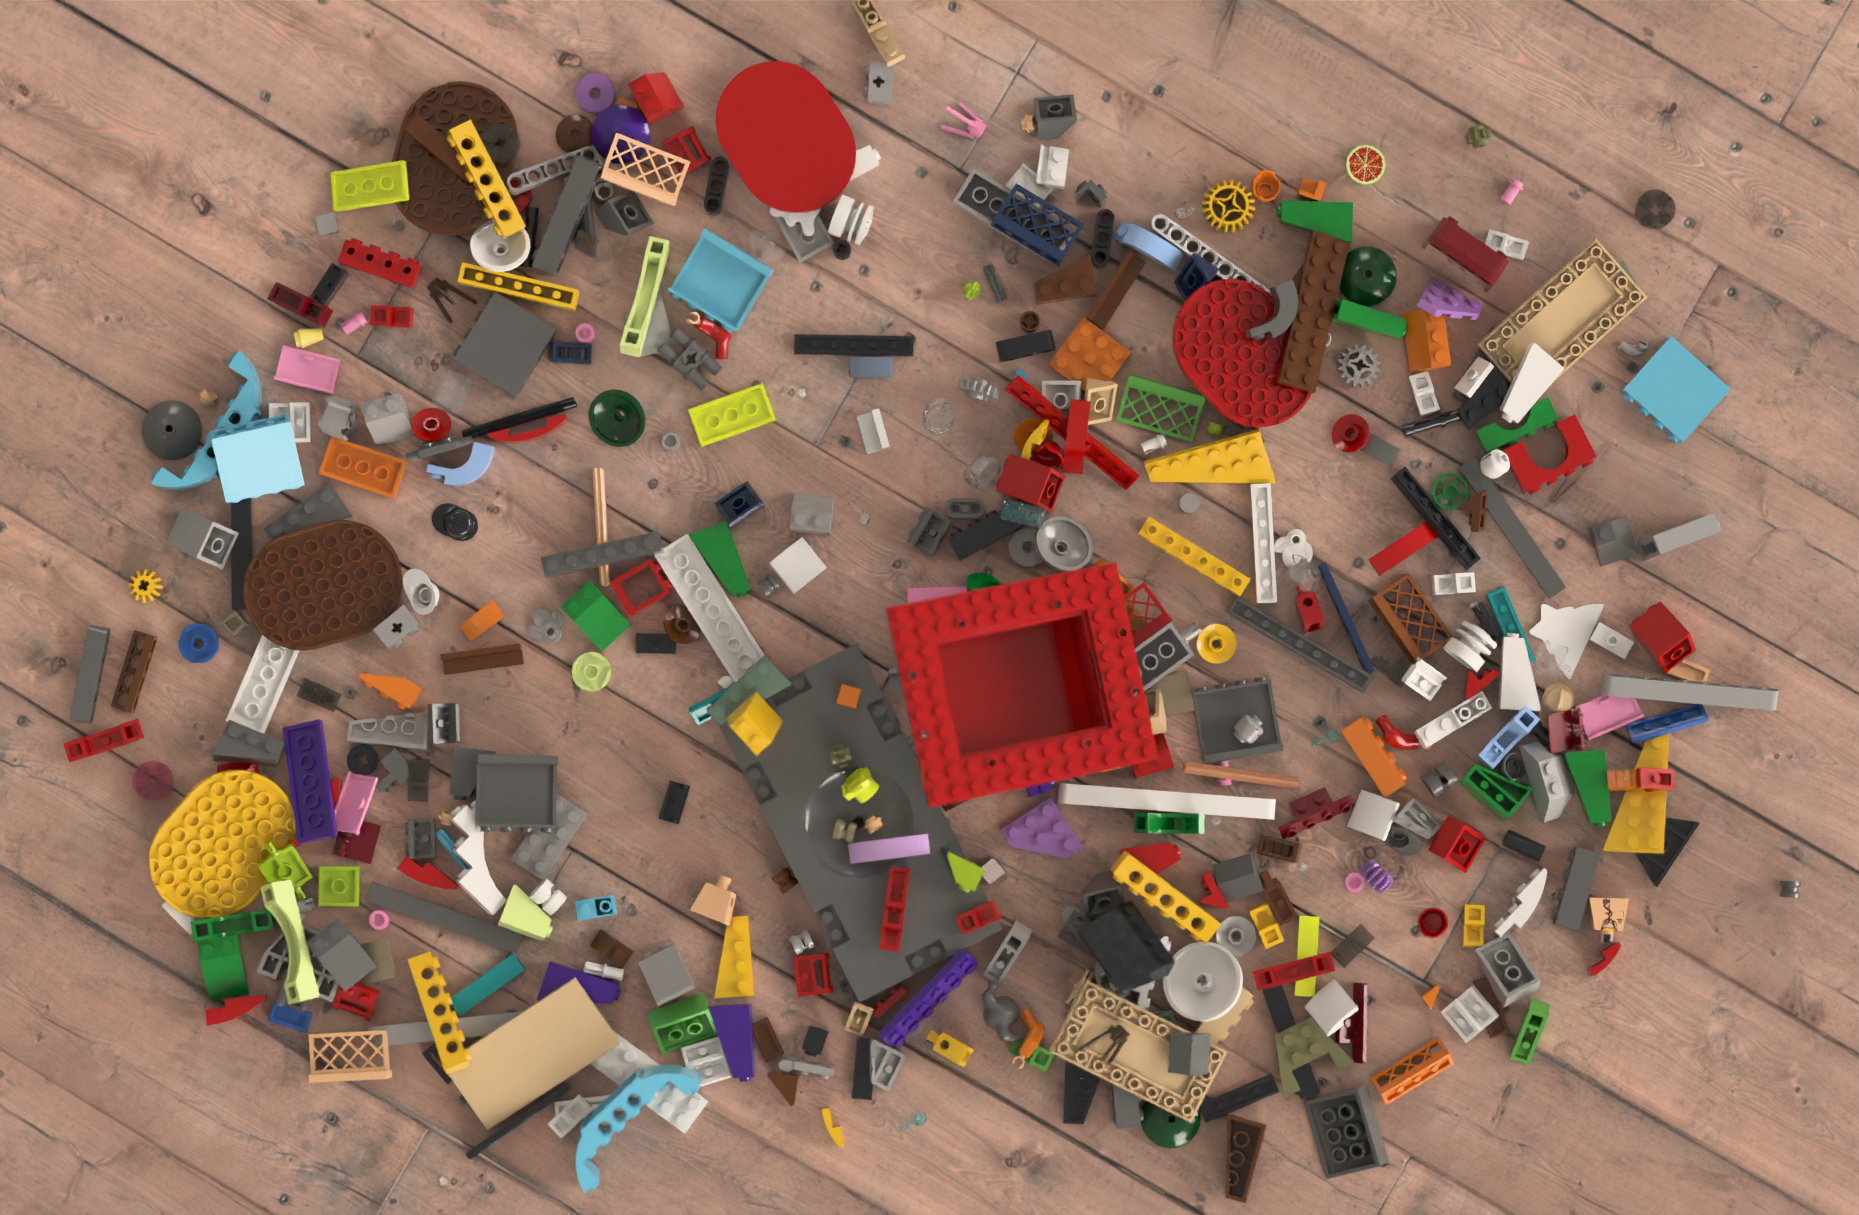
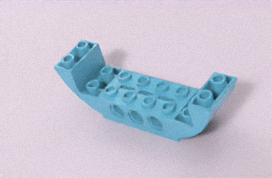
M240 350L231 355L228 367L248 380L246 383L243 382L238 388L237 392L239 394L237 397L231 399L228 403L226 414L218 418L215 424L217 426L216 429L257 421L263 414L260 412L262 390L259 375L248 356ZM240 416V422L234 424L235 418ZM210 433L204 440L206 443L204 447L198 449L195 453L193 464L191 466L188 465L183 471V479L161 467L160 470L157 469L153 473L151 484L168 490H188L207 484L214 478L220 479L216 457L213 458L212 456L214 449Z
M658 1065L644 1070L638 1068L581 1122L576 1152V1172L584 1193L588 1190L593 1191L599 1184L600 1169L590 1160L597 1153L595 1150L600 1145L604 1147L611 1140L610 1136L615 1131L619 1133L625 1127V1122L629 1118H635L640 1112L639 1108L643 1104L648 1105L655 1098L654 1094L658 1090L663 1091L669 1085V1080L686 1097L690 1093L692 1095L696 1093L701 1087L699 1085L701 1083V1074L699 1072L679 1065ZM636 1094L637 1097L633 1098L629 1095ZM621 1108L623 1109V1111H617L615 1109ZM601 1122H607L609 1124L603 1125L601 1124Z

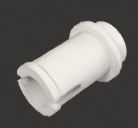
M1157 434V437L1142 442L1141 446L1146 455L1157 449H1164L1167 443L1163 434L1160 436Z

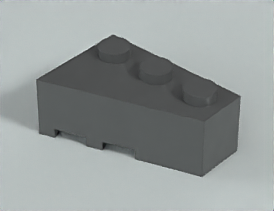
M229 720L212 756L213 761L216 762L229 761L232 763L241 762L277 767L285 750V744L280 740Z

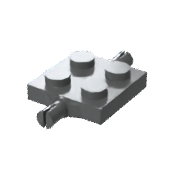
M448 435L437 443H422L417 451L406 453V459L411 461L459 447L462 448V446L473 444L471 436L459 439V437L454 438L453 435Z

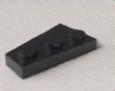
M1490 361L1494 368L1471 398L1466 397L1457 411V415L1467 429H1471L1500 406L1510 387L1493 361Z
M1065 1063L1063 1124H1084L1100 1077L1073 1063Z

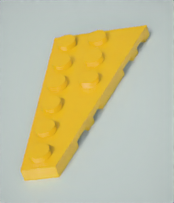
M1260 429L1144 461L1150 482L1276 484Z
M1669 734L1645 741L1634 770L1639 767L1668 769ZM1644 789L1626 790L1603 851L1664 854L1667 791L1645 792Z

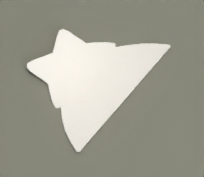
M1546 604L1541 605V621L1530 630V634L1544 641L1548 652L1551 655L1554 654L1559 668L1568 679L1572 677L1604 604H1588L1576 609L1565 607L1558 610Z

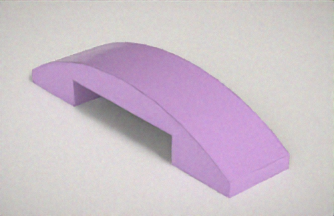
M928 834L848 844L851 864L930 854Z

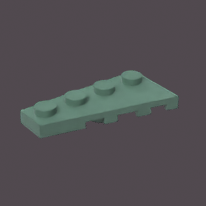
M763 656L706 711L721 726L728 722L727 717L756 691L765 700L792 684Z

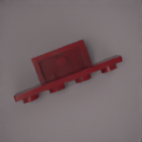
M1323 787L1290 802L1289 806L1296 819L1280 826V834L1283 839L1291 838L1305 829L1313 828L1318 823L1329 821L1340 813L1350 811L1355 807L1352 795L1333 802L1326 788Z
M1353 983V1002L1359 1010L1343 1021L1344 1025L1336 1030L1335 1043H1352V1060L1354 1063L1366 1064L1368 1055L1367 998L1369 992L1367 983Z

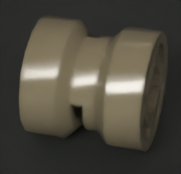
M837 819L833 838L838 840L842 838L846 842L853 843L858 824L853 822L848 824L844 820Z

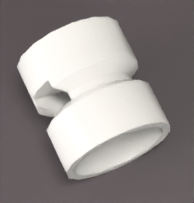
M545 878L532 891L529 898L537 905L541 904L542 910L551 916L565 902L567 896L559 889L555 890V885Z

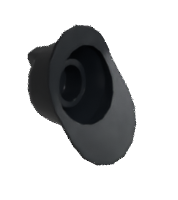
M450 503L441 504L432 514L434 528L452 539L467 541L477 533L478 521L475 515L459 506Z

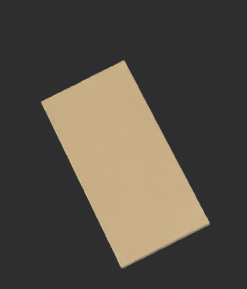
M1594 238L1476 345L1490 361L1494 362L1499 371L1511 383L1528 345L1531 342H1535L1564 367V370L1556 378L1558 379L1648 297L1599 240Z
M575 977L467 1047L471 1059L468 1060L470 1066L448 1075L485 1128L489 1130L618 1046L620 1041Z
M1086 979L1049 1049V1052L1190 1123L1228 1051L1210 1042L1208 1075L1169 1073L1170 1032H1191ZM1120 1024L1130 1034L1112 1064H1108V1061L1116 1047L1103 1062L1100 1061V1058L1113 1043L1109 1038L1111 1033L1085 1050L1080 1051V1047L1108 1030L1111 1025L1116 1027Z

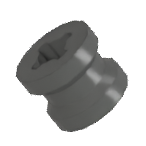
M770 573L766 575L763 581L759 580L757 582L768 598L772 596L774 591L781 589Z
M1780 881L1782 886L1780 897L1800 898L1798 888L1801 886V882Z

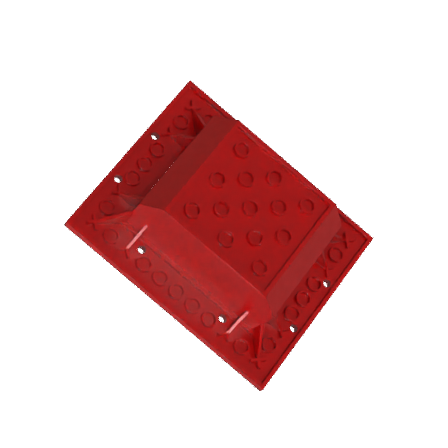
M1116 562L885 608L927 808L1159 759ZM1055 601L1059 603L1058 609L1054 607ZM959 620L964 623L963 628L959 627ZM1120 629L1124 631L1123 637L1119 634ZM1091 650H1094L1102 689H1099ZM910 672L914 673V679L909 678ZM1133 689L1137 690L1136 696L1132 694ZM922 732H926V733H927V738H926V739H923V738H922V736H921ZM1085 740H1087V741L1089 742V746H1088V747H1085V746H1084V741H1085ZM989 760L993 761V767L988 765Z

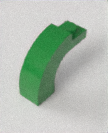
M1134 813V833L1204 834L1205 814Z

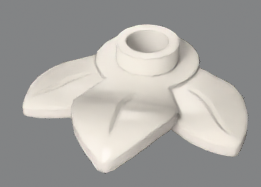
M1300 529L1289 531L1287 536L1277 539L1274 544V552L1283 553V562L1288 568L1297 564L1300 559L1305 562L1312 560V546L1306 542V535ZM1298 536L1300 541L1293 542L1292 538Z

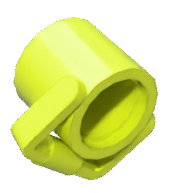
M865 767L854 771L841 787L843 796L847 800L855 797L860 803H864L877 792L879 785L871 777L870 770Z

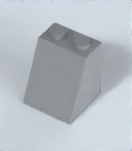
M400 393L360 404L365 423L376 446L415 436L412 431V423L405 398Z
M795 492L791 509L790 531L831 536L835 496Z
M181 508L165 544L223 569L239 533Z
M670 943L659 947L660 952L653 955L651 951L641 956L642 960L638 962L658 1006L696 988L676 944L671 946Z

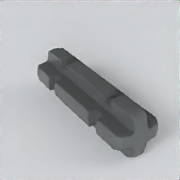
M992 264L985 266L983 270L985 275L988 276L987 280L992 292L995 293L996 301L998 303L1005 301L1007 297L1005 292L1002 291L1003 287L998 275L995 274L994 266Z

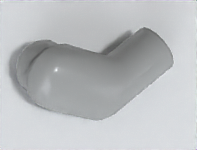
M1622 340L1617 349L1631 357H1636L1646 353L1649 345L1644 340L1633 345Z

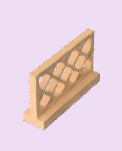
M616 133L599 178L673 207L677 202V196L690 161ZM618 139L626 141L629 149L619 153L616 147ZM642 147L645 149L647 157L637 160L633 150ZM630 151L635 162L625 166L620 155ZM660 154L664 157L666 164L656 168L652 157ZM618 157L622 168L616 171L608 168L610 160ZM649 158L653 170L643 173L639 162ZM676 161L683 163L682 172L674 175L670 164ZM636 164L641 175L633 178L629 176L626 168ZM668 166L672 177L662 181L657 170ZM655 171L659 182L654 185L648 184L645 175ZM673 179L676 184L674 193L666 191L663 183Z
M388 1030L309 1034L311 1070L309 1083L392 1078V1069L390 1070ZM382 1034L383 1043L377 1048L370 1040L375 1035ZM355 1036H360L365 1040V1043L359 1049L351 1042ZM336 1037H341L346 1042L340 1050L332 1044ZM314 1038H322L327 1043L321 1051L315 1047ZM367 1044L375 1050L370 1058L361 1052ZM348 1045L356 1051L350 1060L342 1053ZM328 1046L337 1052L331 1061L323 1054ZM378 1053L384 1058V1066L377 1067L372 1062ZM358 1054L367 1061L360 1068L352 1062ZM339 1055L347 1062L341 1069L333 1064ZM321 1056L328 1064L324 1069L316 1070V1060Z

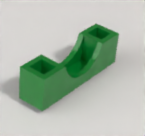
M1548 397L1535 403L1530 408L1527 420L1522 427L1515 430H1506L1494 422L1476 430L1474 434L1485 454L1492 450H1501L1500 446L1506 443L1508 447L1519 442L1518 438L1524 435L1526 438L1537 434L1536 430L1541 427L1546 430L1554 426V421L1558 419V416Z
M268 909L190 922L194 942L276 928L274 916Z

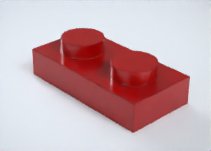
M903 986L893 988L888 993L890 997L885 1002L881 999L873 1006L875 1009L872 1012L873 1015L878 1019L907 993V990Z

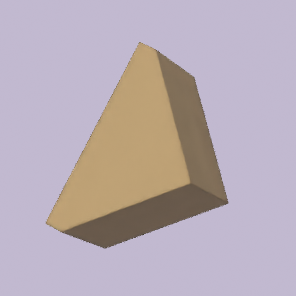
M855 1001L844 1030L863 1037L874 1008Z

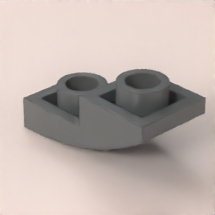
M1370 433L1366 445L1360 450L1392 467L1401 449Z

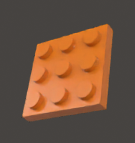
M1083 317L1048 366L1068 381H1081V390L1085 392L1087 378L1111 381L1131 352Z

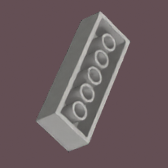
M973 168L953 200V205L1050 265L1055 266L1052 262L990 226L1011 190ZM1016 193L1013 195L1015 203L1026 201ZM1030 204L1032 213L1043 211L1034 204ZM1027 205L1017 206L1019 216L1029 214ZM1013 207L1005 209L1002 213L1007 218L1016 217ZM1047 214L1049 224L1059 222L1057 218ZM1044 215L1034 217L1036 226L1046 224ZM1030 218L1020 220L1022 227H1033ZM1064 224L1066 234L1075 232V229ZM1061 225L1051 227L1053 237L1063 235ZM1047 228L1037 230L1040 238H1049ZM1065 239L1054 240L1055 246L1063 251L1066 247Z

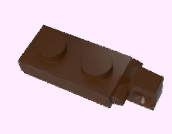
M1267 870L1260 873L1264 881L1262 884L1264 891L1262 892L1279 925L1281 926L1297 918L1298 915L1277 877L1272 879Z

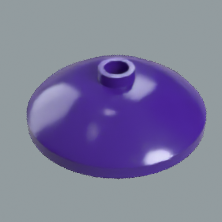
M619 104L604 109L598 114L592 125L591 137L593 145L604 159L607 158L616 133L647 145L650 142V128L646 118L637 109L628 105ZM618 140L616 147L619 153L629 149L626 141ZM642 147L633 150L637 159L645 153V149ZM630 151L620 155L624 164L634 161ZM618 157L610 160L612 163L621 164Z

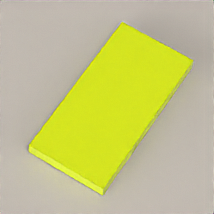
M404 160L330 172L333 211L335 212L409 200L407 167Z
M763 383L688 409L701 447L776 421Z

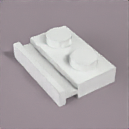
M1040 146L1035 185L1041 184L1064 189L1069 149Z
M1023 163L1005 186L1012 190L1017 183L1043 200L1054 189V187L1041 184L1035 185L1037 173ZM1019 191L1015 192L1017 195L1025 199L1024 194L1020 193ZM1036 202V203H1032V204H1034V205L1037 206V207H1040V206H1041V205H1040L1039 203H1037V202Z
M1417 657V662L1411 665L1401 681L1431 701L1442 686V681L1446 680L1447 677Z

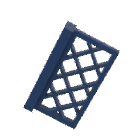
M1016 183L1000 210L996 213L990 226L1059 267L1084 224ZM1016 191L1024 194L1026 201L1015 203L1013 195ZM1039 203L1043 211L1032 213L1030 204ZM1027 205L1029 214L1019 216L1017 206ZM1013 207L1016 217L1007 218L1002 213L1005 209ZM1047 214H1057L1059 222L1049 224ZM1044 215L1046 224L1036 226L1034 217ZM1030 218L1033 227H1022L1020 220ZM1072 223L1078 228L1075 232L1066 234L1064 224ZM1061 225L1063 235L1053 237L1051 227ZM1047 228L1049 238H1040L1037 230ZM1065 239L1066 247L1063 251L1055 246L1054 240Z

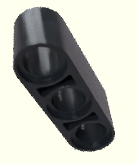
M724 157L714 158L710 167L704 208L711 216L718 215L723 208L730 170L729 163ZM717 163H724L726 165L725 169L717 171L715 169ZM714 182L722 184V188L718 191L711 189V186ZM711 201H716L719 204L716 210L708 209V204Z
M1109 209L1101 210L1096 218L1091 252L1092 265L1096 268L1105 267L1109 260L1115 220L1113 212ZM1102 215L1110 216L1111 221L1108 224L1102 223L1100 221ZM1105 234L1108 237V241L1100 243L1097 240V236ZM1101 253L1105 256V261L1098 263L1095 261L1094 256Z
M1052 330L996 342L1000 362L1056 350Z

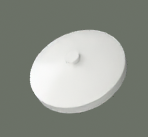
M1195 942L1180 949L1173 956L1176 962L1169 976L1164 977L1163 980L1164 992L1169 1004L1177 1013L1192 1021L1206 1022L1222 1017L1232 1009L1241 994L1243 976L1239 962L1230 951L1213 942Z

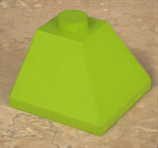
M949 852L947 857L956 883L960 884L958 888L967 893L970 890L975 891L985 869Z

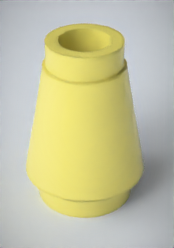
M321 328L298 329V331L293 332L296 347L304 348L324 340Z

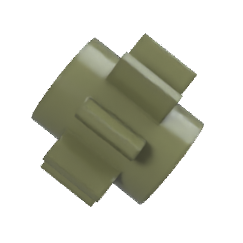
M1477 125L1468 129L1469 133L1465 136L1467 145L1472 144L1474 149L1488 145L1487 140L1491 138L1489 129L1484 130L1483 125Z
M842 743L834 745V750L829 751L833 766L838 765L839 769L849 766L848 762L853 761L849 746L843 747Z

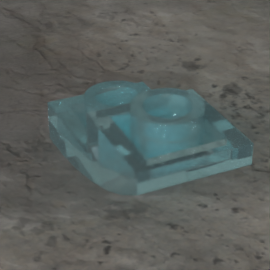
M1004 500L1000 519L1042 529L1046 509Z

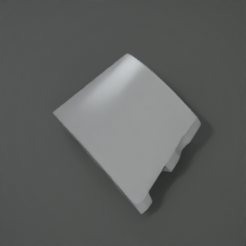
M660 291L657 294L641 356L659 353L657 350L664 342L673 349L668 319ZM631 310L623 316L625 325L627 323Z

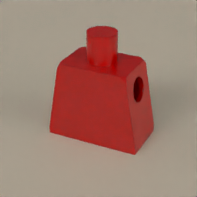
M1307 584L1297 586L1298 596L1295 598V605L1304 634L1323 629L1324 618L1315 592L1310 593Z

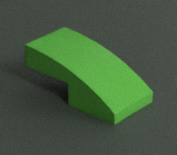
M1022 1037L1020 1042L1014 1040L1008 1052L1019 1056L1020 1053L1018 1051L1025 1038ZM1038 1045L1029 1058L1025 1057L1024 1061L1046 1072L1055 1054Z

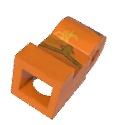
M1607 770L1608 789L1611 792L1638 789L1636 788V770Z

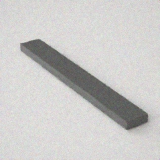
M1476 457L1459 467V471L1475 494L1488 490L1487 511L1546 596L1550 599L1565 589L1566 586L1495 484L1482 473L1481 465Z
M1237 595L1226 612L1363 694L1374 678L1373 675Z
M372 882L366 898L368 902L513 953L518 952L523 937L522 934L376 882Z

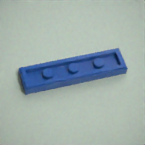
M1694 704L1627 724L1626 730L1632 744L1708 722L1709 717L1703 704Z

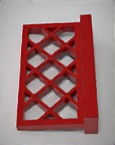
M1145 582L1124 596L1125 602L1132 603L1131 614H1128V617H1130V628L1133 617L1144 619L1143 628L1140 630L1131 629V631L1136 632L1132 635L1135 648L1173 621ZM1142 588L1148 594L1147 603L1135 601L1136 593ZM1132 595H1134L1133 600H1127ZM1150 598L1155 604L1149 603ZM1135 603L1146 605L1145 617L1133 615ZM1155 606L1162 614L1156 618L1147 617L1148 607ZM1146 620H1152L1146 625Z

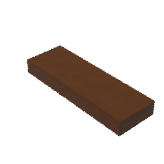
M1487 977L1474 980V986L1499 1015L1486 1027L1489 1038L1492 1039L1509 1034L1501 1003L1493 992Z

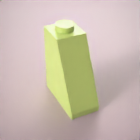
M513 884L498 925L543 942L545 937L549 938L553 928L550 926L551 919L517 885Z

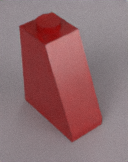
M1171 842L1119 850L1120 854L1124 851L1128 852L1156 874L1180 861V855L1182 854L1176 844L1172 845ZM1133 871L1132 873H1133V875H1134L1135 878H1136L1137 875H1138V872H1137V871Z

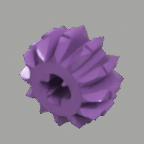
M1370 860L1360 870L1361 876L1378 893L1387 891L1393 883V878L1375 860Z

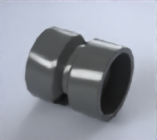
M1444 761L1435 767L1434 772L1429 771L1421 776L1423 783L1434 798L1444 793L1445 788H1451L1458 783L1455 774Z

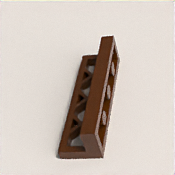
M1131 250L1128 251L1087 316L1088 321L1103 330L1146 263L1135 256V252Z
M134 630L113 696L112 707L135 713L158 637ZM138 635L146 638L143 648L140 650L136 645ZM138 654L140 658L137 667L133 669L130 659ZM132 673L134 677L131 686L127 688L124 678ZM126 692L128 696L125 706L117 704L119 695Z
M522 644L440 654L445 675L524 664Z

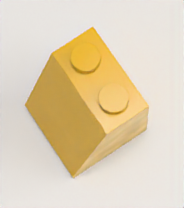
M757 691L727 717L729 726L756 756L773 741L783 722Z

